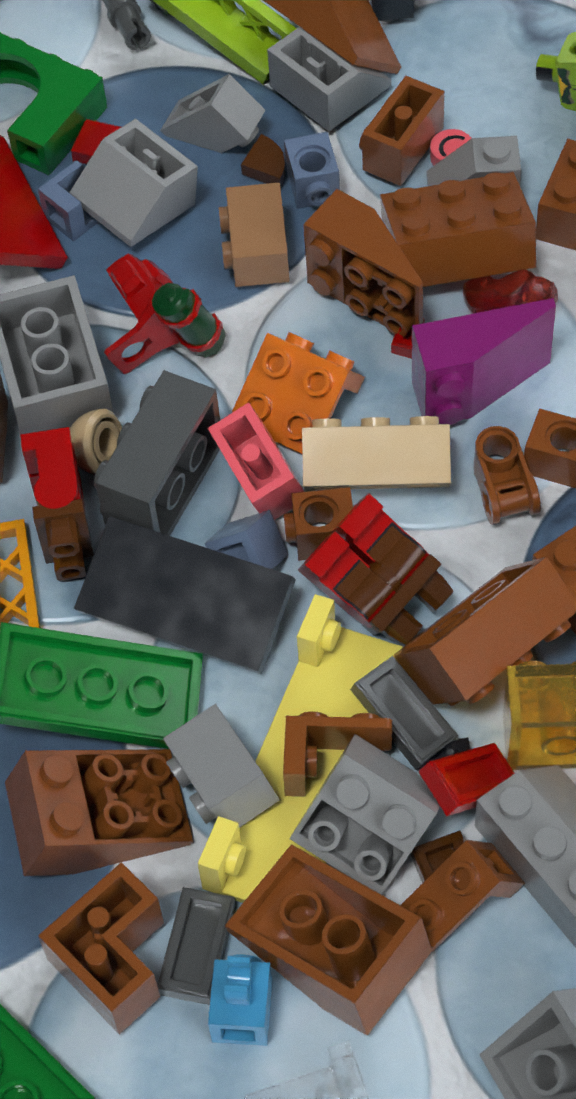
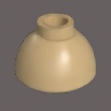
M108 409L89 411L81 415L70 428L78 466L93 475L96 474L99 465L104 460L109 461L117 448V440L122 426L112 411Z

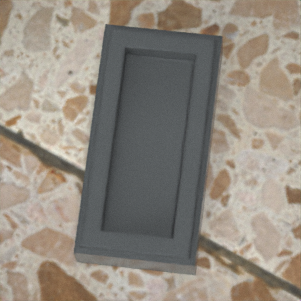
M393 656L355 682L350 689L369 713L378 715L380 718L392 719V742L415 770L458 737V734Z
M186 887L182 888L157 984L161 996L210 1005L214 959L223 960L229 937L225 924L234 915L236 908L235 897Z

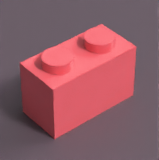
M249 402L208 428L246 495L259 513L270 510L273 519L276 520L284 515V513L293 509L291 493L305 491L266 426Z

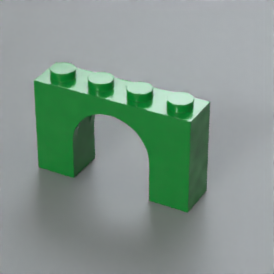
M0 33V84H19L37 93L34 100L7 130L12 153L16 161L50 176L71 151L85 120L96 121L107 109L103 77L98 76L89 69H82L66 62L55 54H48L34 48L21 39L12 38Z

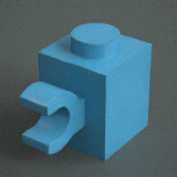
M246 954L227 956V960L214 959L208 1018L212 1043L268 1045L273 985L269 962H261L259 958Z

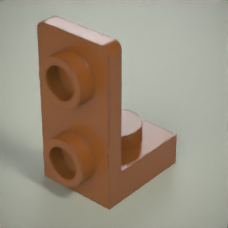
M304 712L299 716H286L283 765L285 796L306 797L307 777L317 778V749L345 750L356 734L381 751H390L392 749V719L380 718L378 715L371 713H359L352 717H328L320 712Z
M466 840L401 906L422 918L433 952L489 896L511 898L525 882L492 843Z

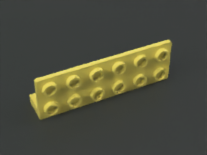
M317 594L314 595L297 634L298 664L255 761L280 801L240 828L237 822L218 816L197 863L202 889L212 893L235 897V900L241 903L248 898L291 844L326 863L292 841L290 837L344 750L317 749V778L307 777L306 797L285 796L283 765L286 716H299L304 712H320L328 717H352L359 713H369L351 692V687L355 682L403 648V646L341 627V622L335 621L334 600Z

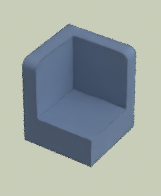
M77 160L38 188L42 210L48 221L73 242L98 223L95 218L82 209L81 202L70 194L72 187L85 168Z
M270 510L232 521L205 542L206 548L270 569L277 566L288 555Z

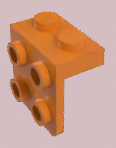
M288 332L285 340L267 333L232 412L249 402L275 442L302 454V428L312 427V420L331 418L344 389L358 394L365 376L352 371L354 361L329 350L326 358L312 353L311 350L314 343L291 332Z

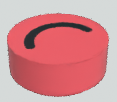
M447 129L437 133L430 142V160L432 164L436 165L472 139L471 136L457 129Z

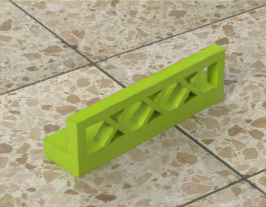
M153 0L262 84L269 79L267 50L280 41L270 33L268 27L279 34L282 39L297 29L260 0ZM235 2L243 7L245 13L237 8Z

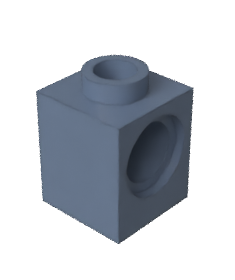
M328 132L284 140L286 172L297 209L321 206L336 189L340 190L339 169Z

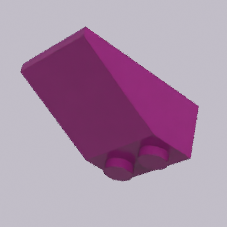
M554 298L412 325V385L421 416L439 417V424L450 425L472 418L548 365L551 361L556 311Z

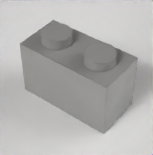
M216 703L163 738L174 755L166 763L183 788L191 783L195 787L197 792L191 795L189 799L206 824L213 819L217 820V817L220 816L237 822L240 828L280 801L267 778Z

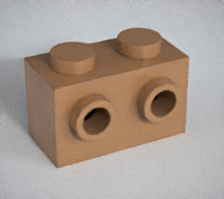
M280 182L226 187L227 206L219 207L221 234L230 233L231 241L222 242L224 270H234L235 287L290 282Z

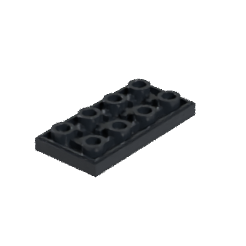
M109 516L74 609L82 614L262 674L296 579L291 575Z

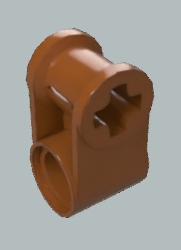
M491 426L484 429L478 435L475 442L473 468L488 521L492 525L500 522L501 517L526 511L530 515L539 514L541 505L536 481L528 469L516 434L502 426ZM490 455H500V456H502V457H504V458H503V459H492V458H490V457H488V456H490Z

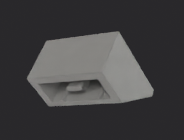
M301 27L295 29L267 50L270 87L329 132L391 86V79L379 70L351 64Z
M135 118L102 139L72 187L70 194L81 202L83 210L128 246L132 247L195 205L198 166Z
M355 734L322 784L290 839L340 872L383 895L436 816L440 805L419 774Z

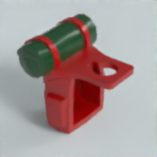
M128 253L106 269L113 283L138 320L133 329L104 350L106 357L123 374H128L157 352L179 342L191 352L204 357L217 353L223 346L226 334L223 323L217 315L209 313L202 305L201 298L194 289L189 290L174 284L169 275L153 261L148 259L141 261ZM137 342H143L139 352L130 357H122L123 351L128 346Z

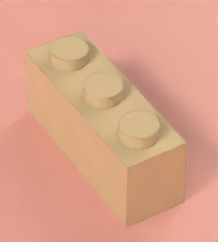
M436 416L411 417L410 425L390 426V418L386 417L362 418L361 426L342 427L341 419L312 420V427L302 428L303 488L307 491L350 487L351 489L450 487V424H439V417Z

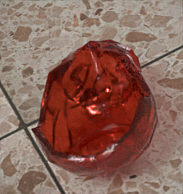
M525 269L518 270L500 279L485 276L470 279L463 284L464 302L472 313L554 298L555 303L558 301V292L554 282L541 276H535L532 272Z

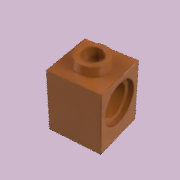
M539 408L524 452L528 469L534 477L576 488V418ZM557 449H567L569 451H560Z
M350 487L291 493L293 513H284L286 542H296L298 561L307 560L353 508ZM319 522L327 524L321 527L312 526V524Z

